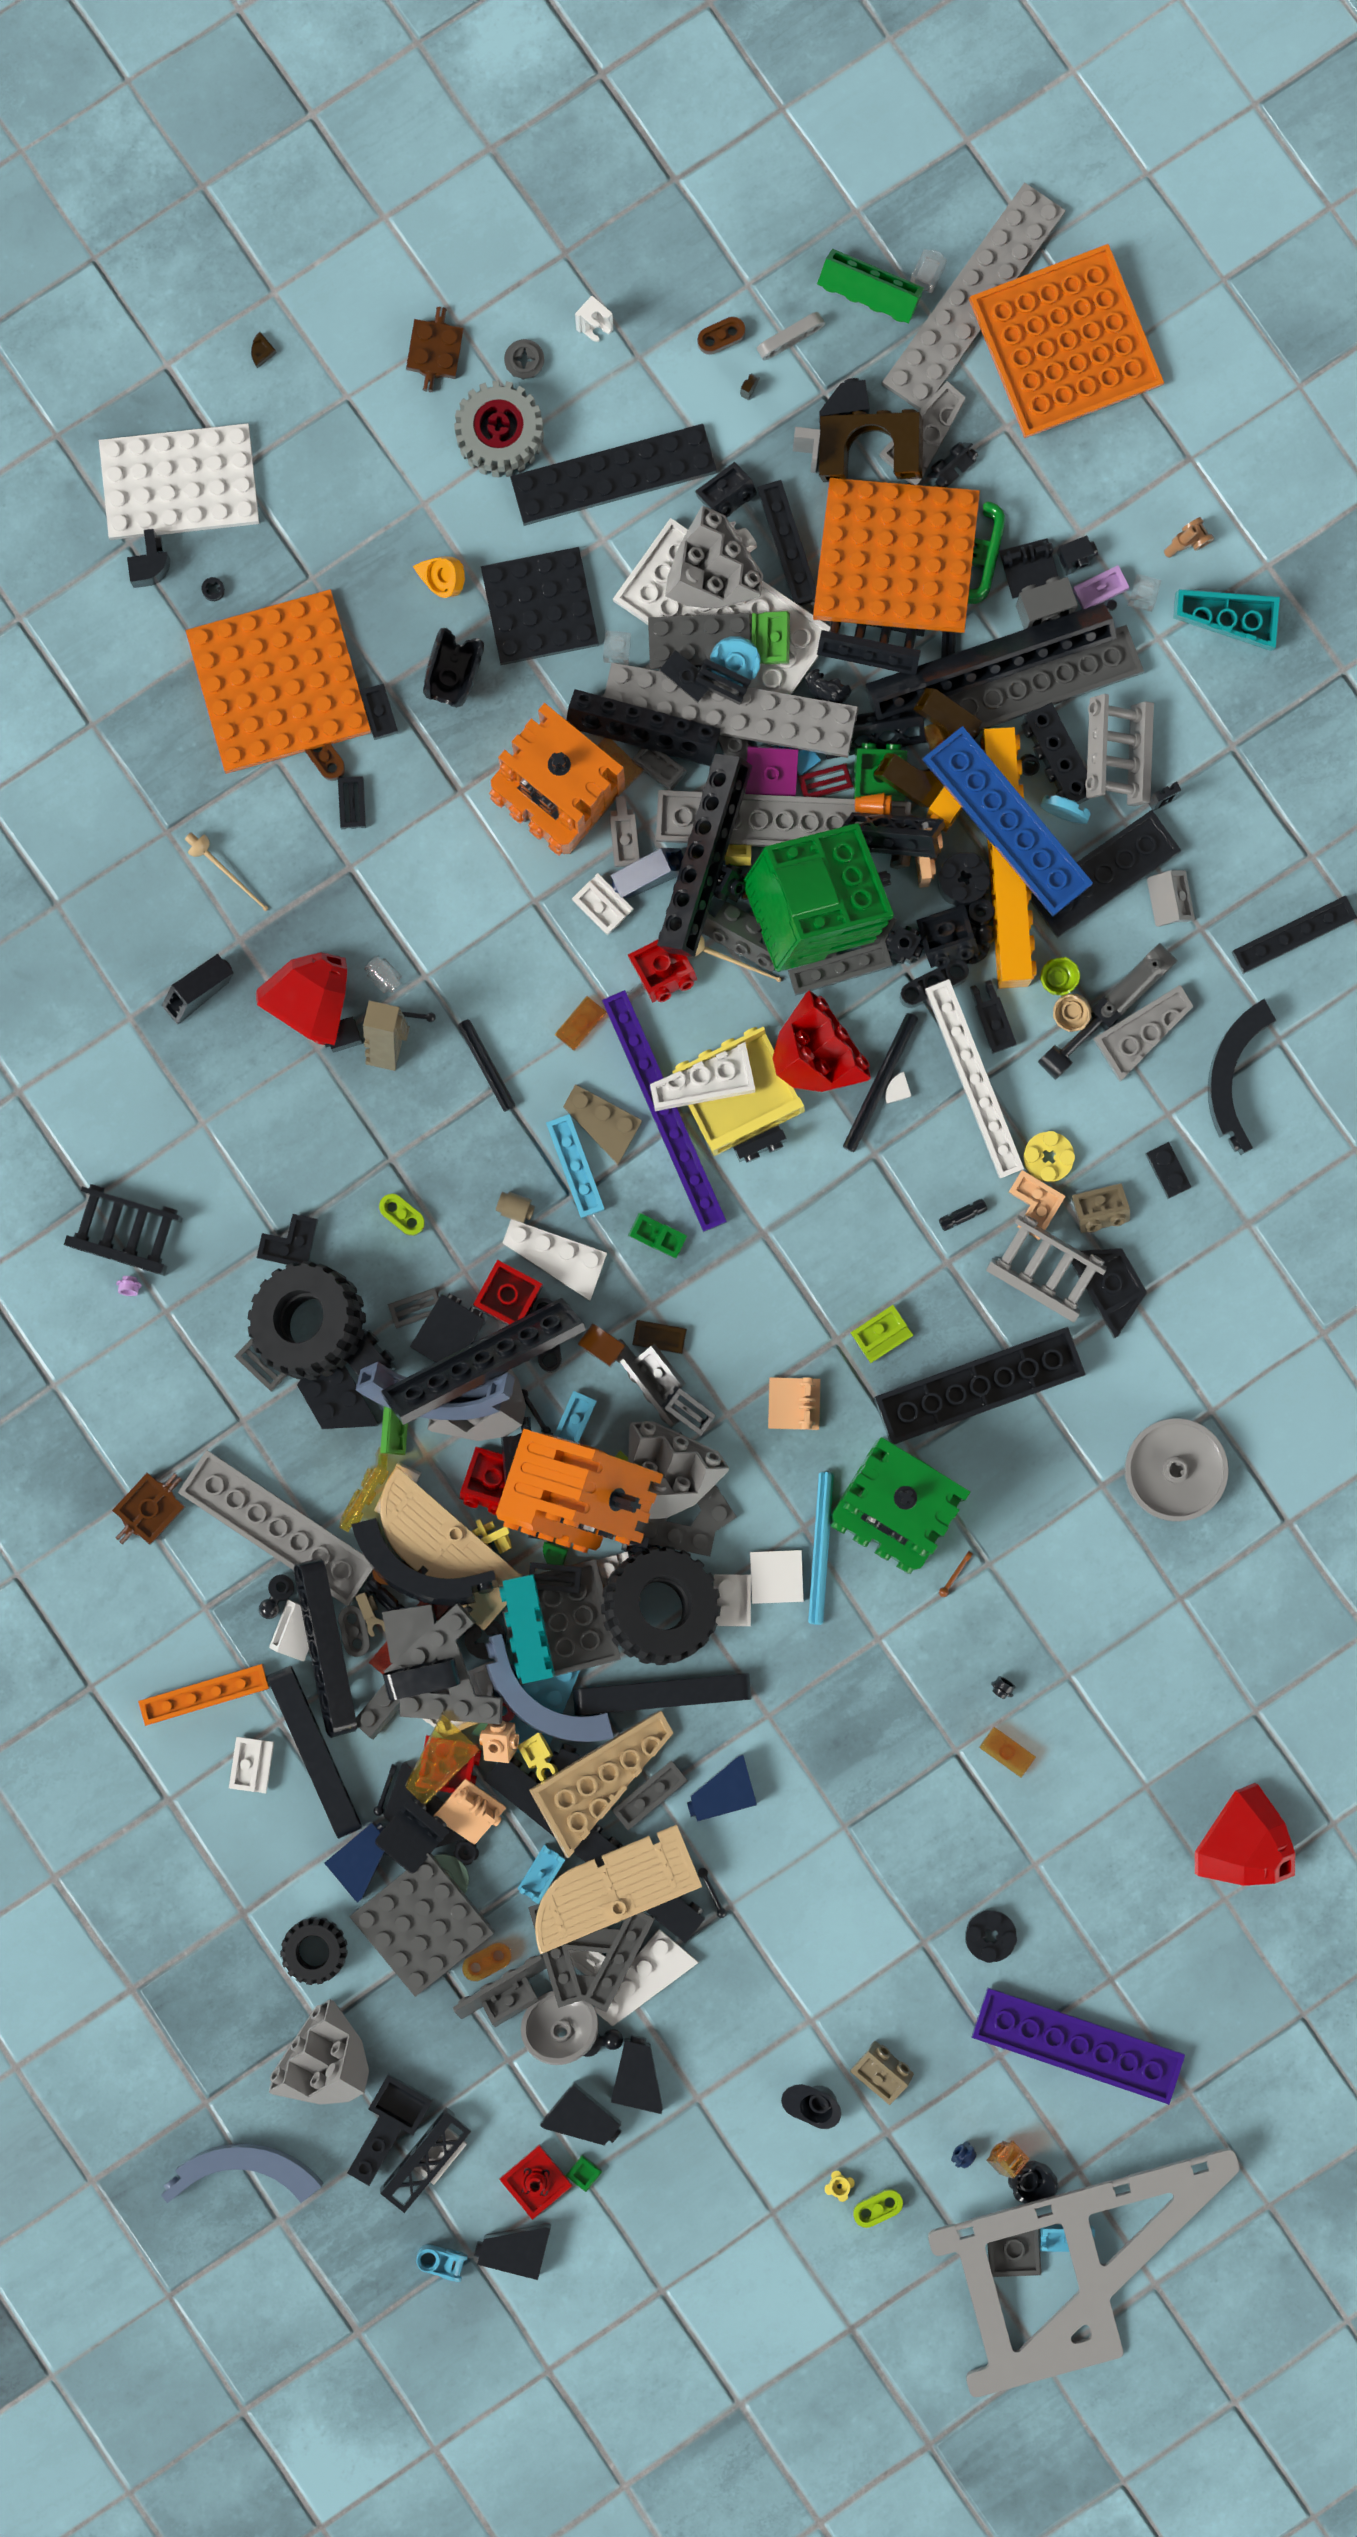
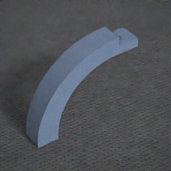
M376 1362L360 1370L356 1391L376 1403L390 1408L384 1400L381 1391L406 1377L390 1370L380 1362ZM507 1372L420 1417L437 1420H468L495 1414L500 1411L501 1403L511 1398L515 1377Z
M502 1634L488 1637L489 1643H486L489 1658H494V1663L485 1665L489 1679L498 1696L503 1697V1703L521 1721L543 1734L568 1741L590 1742L614 1738L607 1713L588 1717L568 1716L554 1712L536 1702L517 1681L507 1657Z
M229 2144L201 2152L178 2166L175 2171L180 2176V2179L175 2176L164 2185L166 2190L161 2196L168 2203L195 2181L207 2175L225 2170H248L269 2176L290 2190L300 2203L321 2188L323 2181L304 2163L283 2151L257 2144Z

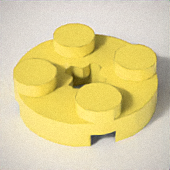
M1054 1131L1042 1132L1032 1137L1025 1146L1023 1154L1026 1171L1041 1182H1057L1063 1179L1072 1169L1075 1160L1073 1147L1069 1140ZM1043 1151L1054 1152L1053 1158L1055 1162H1043Z

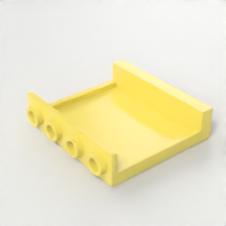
M757 1027L750 1028L743 1033V1037L737 1040L734 1038L728 1039L721 1044L720 1048L714 1051L711 1049L700 1053L698 1059L692 1062L688 1060L683 1061L672 1071L673 1074L685 1071L701 1061L705 1062L716 1057L721 1052L730 1051L736 1048L737 1045L746 1043L755 1093L688 1105L713 1156L805 1112L804 1104L800 1097L798 1098L794 1088L776 1075L772 1059L774 1049L765 1033L764 1027L759 1029Z

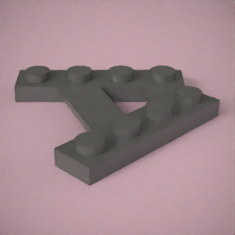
M893 917L891 920H887V926L882 928L880 935H876L877 939L873 943L862 945L861 949L837 955V952L831 953L822 961L788 970L795 996L806 993L809 990L813 991L892 967L885 941L897 919Z
M714 1485L697 1502L701 1511L691 1526L667 1522V1518L649 1519L648 1523L638 1521L635 1531L644 1533L645 1537H649V1544L674 1547L675 1550H684L710 1557L715 1532L737 1517L717 1486Z
M457 1603L395 1660L384 1673L432 1662L436 1659L454 1658L461 1684L448 1688L449 1693L429 1692L400 1699L399 1717L488 1724L502 1723L503 1697L475 1694L457 1640L476 1623L460 1603Z
M540 1904L528 1907L534 1928ZM641 1912L626 1918L620 1930L602 1928L542 1953L558 2008L584 2000L607 2012L655 1918ZM569 1950L607 1953L596 1976L576 1975Z

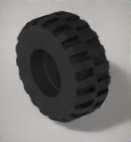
M303 1261L301 1265L296 1262L287 1264L285 1266L286 1269L278 1268L272 1272V1277L268 1280L265 1279L259 1287L261 1289L257 1294H254L251 1300L253 1305L252 1309L248 1311L247 1319L250 1320V1326H248L249 1337L254 1339L252 1346L256 1353L261 1354V1360L264 1363L293 1378L316 1380L320 1378V1374L325 1377L335 1373L337 1367L343 1368L348 1363L347 1359L351 1354L355 1355L359 1349L357 1347L359 1340H363L365 1331L362 1330L363 1323H366V1313L362 1312L361 1309L364 1307L363 1299L356 1294L357 1288L352 1282L328 1266L311 1261ZM319 1299L323 1308V1321L320 1329L311 1339L296 1343L290 1331L291 1318L295 1310L305 1301Z
M657 1546L650 1547L624 1560L609 1576V1582L604 1587L602 1593L604 1603L601 1605V1614H605L606 1622L603 1624L606 1631L610 1630L614 1638L611 1640L613 1643L625 1649L623 1653L630 1658L635 1656L639 1658V1662L644 1664L666 1665L668 1663H676L704 1647L709 1641L710 1635L715 1632L718 1625L716 1618L720 1616L721 1606L717 1605V1599L720 1598L719 1590L713 1587L712 1582L715 1579L711 1572L707 1574L703 1569L705 1565L699 1559L694 1561L690 1558V1553L684 1550L678 1552L675 1551L674 1547L669 1546L657 1548ZM660 1582L670 1586L681 1600V1619L670 1629L662 1630L650 1625L640 1611V1593L651 1583Z

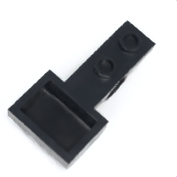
M388 2074L368 2110L379 2115L347 2174L370 2186L400 2131L403 2129L414 2135L433 2099Z

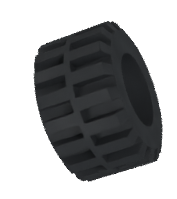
M311 1917L301 1920L286 1933L285 1938L282 1940L280 1957L283 1958V1967L287 1968L288 1974L291 1977L294 1976L296 1981L300 1983L305 1982L306 1985L323 1984L325 1981L331 1980L344 1966L348 1953L346 1949L348 1944L347 1940L343 1937V1931L336 1927L337 1924L327 1921L326 1918ZM308 1936L321 1937L329 1947L328 1959L319 1966H311L305 1963L300 1956V1944Z

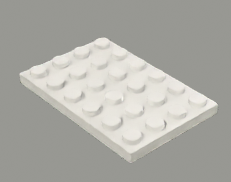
M249 424L99 440L108 536L110 540L144 537V530L154 529L156 535L260 524Z

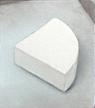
M904 1072L895 1076L889 1083L885 1096L886 1104L911 1097Z

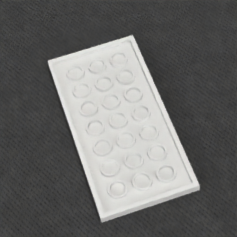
M670 518L613 598V602L647 625L648 617L749 613L751 642L752 613L763 614V612L788 611L790 613L789 663L760 664L757 676L748 687L792 695L820 656L817 655L821 630L829 631L830 626L821 620H813L811 613L764 581H762L761 595L759 597L718 609L686 606L665 597L668 574L677 549L688 529Z

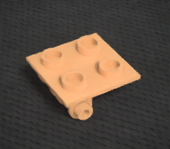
M769 1377L768 1429L819 1430L821 1379Z
M464 1779L436 1812L434 1817L438 1816L449 1828L475 1845L491 1825L497 1826L501 1822L502 1818L500 1815L506 1809V1806L467 1779Z

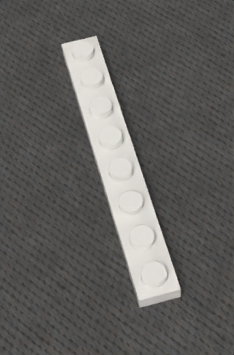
M948 979L925 988L998 1177L1003 1178L1023 1170L1024 1167L950 980Z

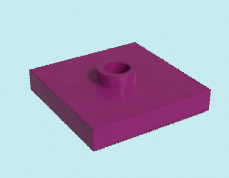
M748 746L747 762L752 765V770L745 794L796 796L798 749Z

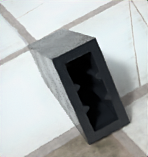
M216 954L172 984L162 1007L178 1025L229 983L234 974L228 961L222 959L219 954Z
M631 2035V2039L625 2038L611 2103L662 2114L663 2104L651 2044L646 2043V2038Z
M575 2082L571 2084L540 2122V2126L543 2129L604 2146L608 2141L613 2143L622 2132L619 2129L621 2121Z
M545 2223L486 2234L483 2242H477L474 2254L475 2257H479L477 2265L538 2280L552 2224Z

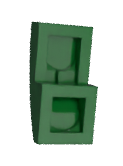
M638 1213L628 1234L629 1237L675 1259L687 1238V1235L665 1224H661L642 1213Z

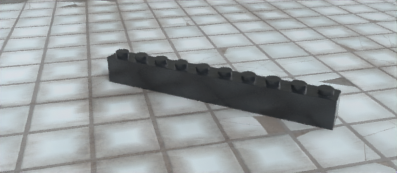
M1104 602L919 665L916 675L898 672L866 683L869 703L878 720L913 709L926 688H934L948 697L1117 639L1114 621Z
M515 1756L512 1757L509 1763L498 1762L484 1781L555 1837L529 1791L542 1782L538 1779L537 1774L533 1771H530L529 1774L521 1768L523 1763ZM596 1823L585 1840H582L574 1849V1854L584 1862L595 1859L597 1867L605 1865L602 1855L623 1847V1844L613 1836L609 1839L601 1833L603 1828ZM682 1896L646 1910L648 1914L685 1944L705 1920V1917L702 1915L704 1910L693 1901L688 1904L682 1899Z

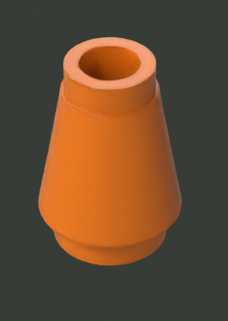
M880 793L855 798V812L891 815L892 796Z

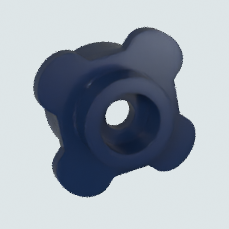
M966 2141L955 2148L951 2161L953 2163L956 2162L955 2166L957 2168L962 2167L965 2169L974 2162L977 2154L974 2151V2147L970 2146V2143Z

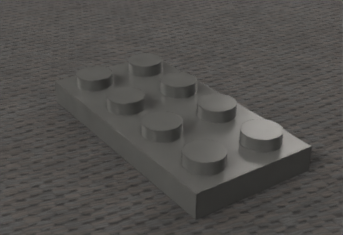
M749 613L648 617L650 669H660L675 650L698 668L702 666L705 659L710 660L714 646L721 640L730 636H740L750 640Z

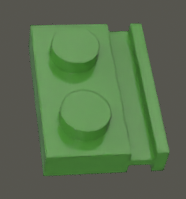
M788 611L763 612V614L752 613V643L759 652L760 664L789 663L790 613Z

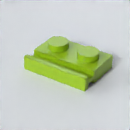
M891 1305L850 1332L870 1364L913 1336L894 1305Z

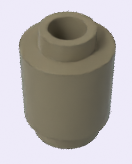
M502 1192L496 1211L500 1212L501 1216L524 1223L526 1219L531 1220L535 1206L531 1205L532 1199L512 1192H508V1194Z

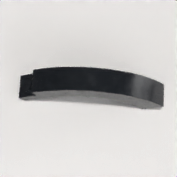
M1265 998L1245 1011L1222 1037L1213 1056L1208 1077V1103L1214 1127L1219 1138L1229 1133V1144L1234 1152L1238 1151L1240 1155L1250 1151L1253 1147L1234 1109L1232 1081L1237 1061L1248 1042L1260 1031L1276 1022Z
M376 1518L351 1524L356 1541L372 1569L389 1586L412 1599L434 1605L455 1606L457 1603L466 1605L476 1603L474 1593L486 1594L492 1592L493 1588L499 1587L494 1570L453 1579L436 1578L421 1574L403 1564L389 1550Z

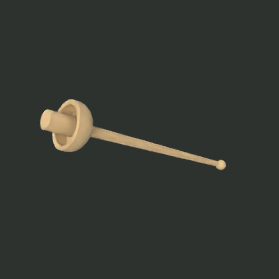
M192 832L187 835L184 840L192 846L188 851L189 855L199 857L204 854L263 907L264 911L268 910L267 906L260 902L208 851L210 842L205 834L199 839Z
M701 935L695 957L703 951L781 982V977L773 976L704 946V937Z

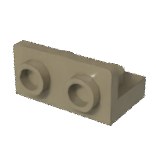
M1122 1183L1072 1195L1081 1233H1092L1105 1227L1121 1226L1130 1221V1207Z
M877 2041L870 2045L868 2051L850 2070L853 2075L889 2105L908 2087L914 2075L907 2064L900 2062L890 2053L887 2047L880 2045Z

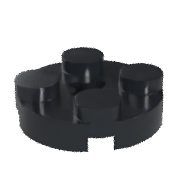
M983 1910L969 1920L965 1931V1943L969 1951L977 1959L987 1963L999 1962L1007 1958L1014 1950L1017 1943L1016 1928L1011 1919L1004 1913L995 1910ZM989 1929L991 1932L997 1931L998 1934L995 1936L996 1941L994 1943L991 1941L985 1942L986 1930Z

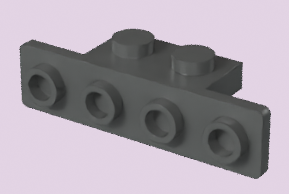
M724 902L715 917L710 914L707 915L702 934L755 962L762 968L771 972L775 969L767 947L760 943L763 938L761 934L762 928L760 923H757L755 917L728 902Z
M619 1339L618 1341L624 1344L625 1348L616 1361L621 1363L627 1370L631 1381L637 1383L643 1391L645 1399L654 1405L659 1412L661 1420L670 1427H673L680 1420L662 1408L661 1405L663 1402L666 1403L668 1401L667 1397L669 1394H673L675 1386L682 1388L686 1383L655 1344L636 1358L626 1343Z
M543 1955L528 1958L524 1965L505 1972L502 1978L496 1982L487 1983L476 1994L462 1998L453 2007L454 2012L460 2019H464L483 2007L492 2025L497 2027L540 2000L528 1979L546 1969Z

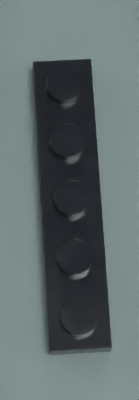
M782 480L758 486L757 491L792 601L799 606L813 602L816 596L815 583Z
M1345 895L1233 950L1232 954L1242 974H1245L1357 919V916Z

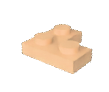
M1021 1170L1008 1192L1030 1205L1025 1215L1035 1219L1038 1222L1037 1226L1043 1230H1046L1066 1197ZM1029 1232L1030 1236L1034 1237L1037 1240H1040L1038 1236Z

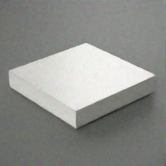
M801 1550L750 1552L752 1604L804 1602Z

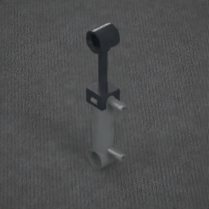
M1159 943L1091 1009L1093 1019L1062 1049L1054 1045L1038 1063L1056 1080L1072 1065L1073 1062L1069 1056L1100 1025L1105 1030H1108L1178 960Z

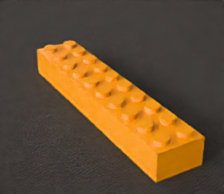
M1015 727L984 729L980 739L981 749L1024 799L1023 784L1019 785L1018 782L1020 775H1022L1021 759L1017 760L1018 750H1020V735H1015ZM987 838L991 899L994 907L993 927L996 932L994 941L998 989L1028 987L1031 981L1034 980V976L1037 975L1036 961H1031L1032 952L1035 950L1034 935H1029L1031 925H1033V913L1027 907L1029 900H1031V890Z

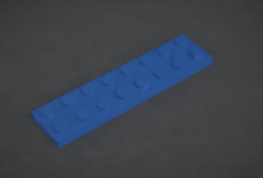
M963 726L923 758L925 764L1052 916L1093 884Z

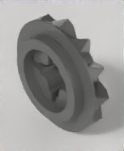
M527 339L513 342L507 348L504 355L506 369L513 377H518L522 380L534 378L542 370L544 364V354L541 347L534 341ZM524 351H526L528 359H532L531 362H527L525 369H523L521 362L517 361L522 358Z

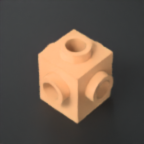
M502 1720L501 1724H488L480 1734V1745L483 1746L484 1760L510 1762L519 1744V1735L515 1732V1723Z

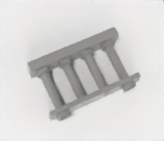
M1109 694L1090 698L1088 706L1089 732L1087 779L1085 783L1086 798L1091 799L1103 796L1105 791L1127 794V805L1130 806L1150 803L1154 703L1145 701L1132 705L1130 709L1109 706ZM1108 716L1130 720V734L1108 731ZM1107 741L1128 744L1129 759L1108 756ZM1106 766L1128 769V784L1106 781Z
M1018 1215L1015 1223L1021 1226L1002 1259L999 1258L997 1261L992 1258L986 1271L1075 1323L1080 1314L1077 1302L1095 1272L1097 1271L1102 1275L1106 1272L1107 1267L1103 1265L1104 1261L1094 1254H1091L1090 1257L1038 1227V1222L1028 1215L1021 1217ZM1029 1232L1043 1240L1024 1272L1021 1271L1019 1274L1011 1269V1262ZM1051 1245L1065 1252L1046 1285L1043 1284L1041 1287L1033 1282V1275ZM1075 1258L1087 1265L1069 1297H1065L1063 1300L1055 1295V1288Z

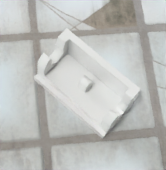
M593 296L575 313L576 330L579 333L583 332L592 341L599 342V337L593 333L594 328L599 327L607 334L613 331V313Z

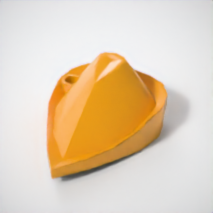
M441 556L413 566L423 582L439 597H455L461 593L465 582V571L461 561L455 557Z

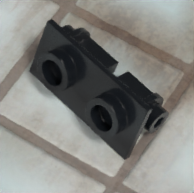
M959 442L950 449L949 452L951 454L944 460L940 459L932 465V471L927 477L937 478L935 481L937 487L947 488L959 477V474L954 469L955 467H958L964 473L976 462L977 452L974 449L969 450L973 444Z

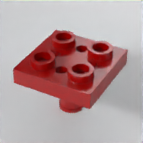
M540 2144L499 2178L532 2220L573 2185ZM525 2168L531 2169V2173L529 2175H527L529 2173V2170H526V2172L524 2173ZM548 2170L550 2172L549 2176L547 2171L544 2173L545 2176L542 2174V2171Z

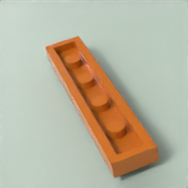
M260 1664L140 1700L138 1703L144 1724L147 1726L267 1690L270 1687L264 1666Z

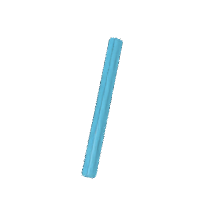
M820 1472L818 1477L808 1618L809 1624L814 1625L823 1624L834 1478L831 1472Z

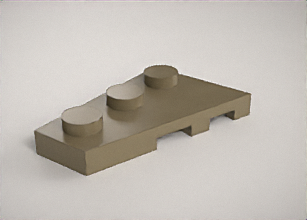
M576 1084L563 1106L612 1160L619 1165L642 1120Z

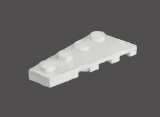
M746 1043L739 1044L730 1051L721 1052L712 1059L705 1062L701 1061L685 1071H679L650 1084L655 1111L755 1093Z
M511 1219L503 1244L591 1301L607 1253Z
M658 1929L635 1957L608 2011L605 2012L594 2007L595 2012L611 2026H614L699 1962L662 1930Z

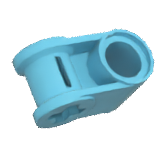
M426 2244L418 2250L416 2263L423 2272L434 2274L450 2281L461 2282L462 2277L460 2273L464 2260H467L468 2255L457 2250ZM429 2252L436 2259L432 2264H425L421 2260V2256ZM453 2261H455L454 2268L451 2270Z

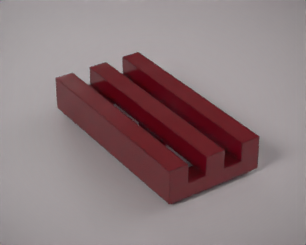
M847 763L798 776L803 797L820 798L853 789ZM840 771L844 772V775L808 785L805 784L807 780ZM845 780L847 782L846 784H842L839 786L827 788L824 790L808 794V790L842 782Z

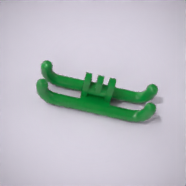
M989 501L983 504L982 513L985 517L991 518L994 521L993 532L990 541L975 538L974 546L977 547L973 551L972 566L982 567L984 571L980 586L976 589L969 588L968 604H978L987 598L991 589L1003 536L1004 512L997 504Z

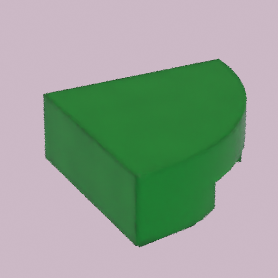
M544 1542L543 1555L546 1563L564 1565L568 1549Z

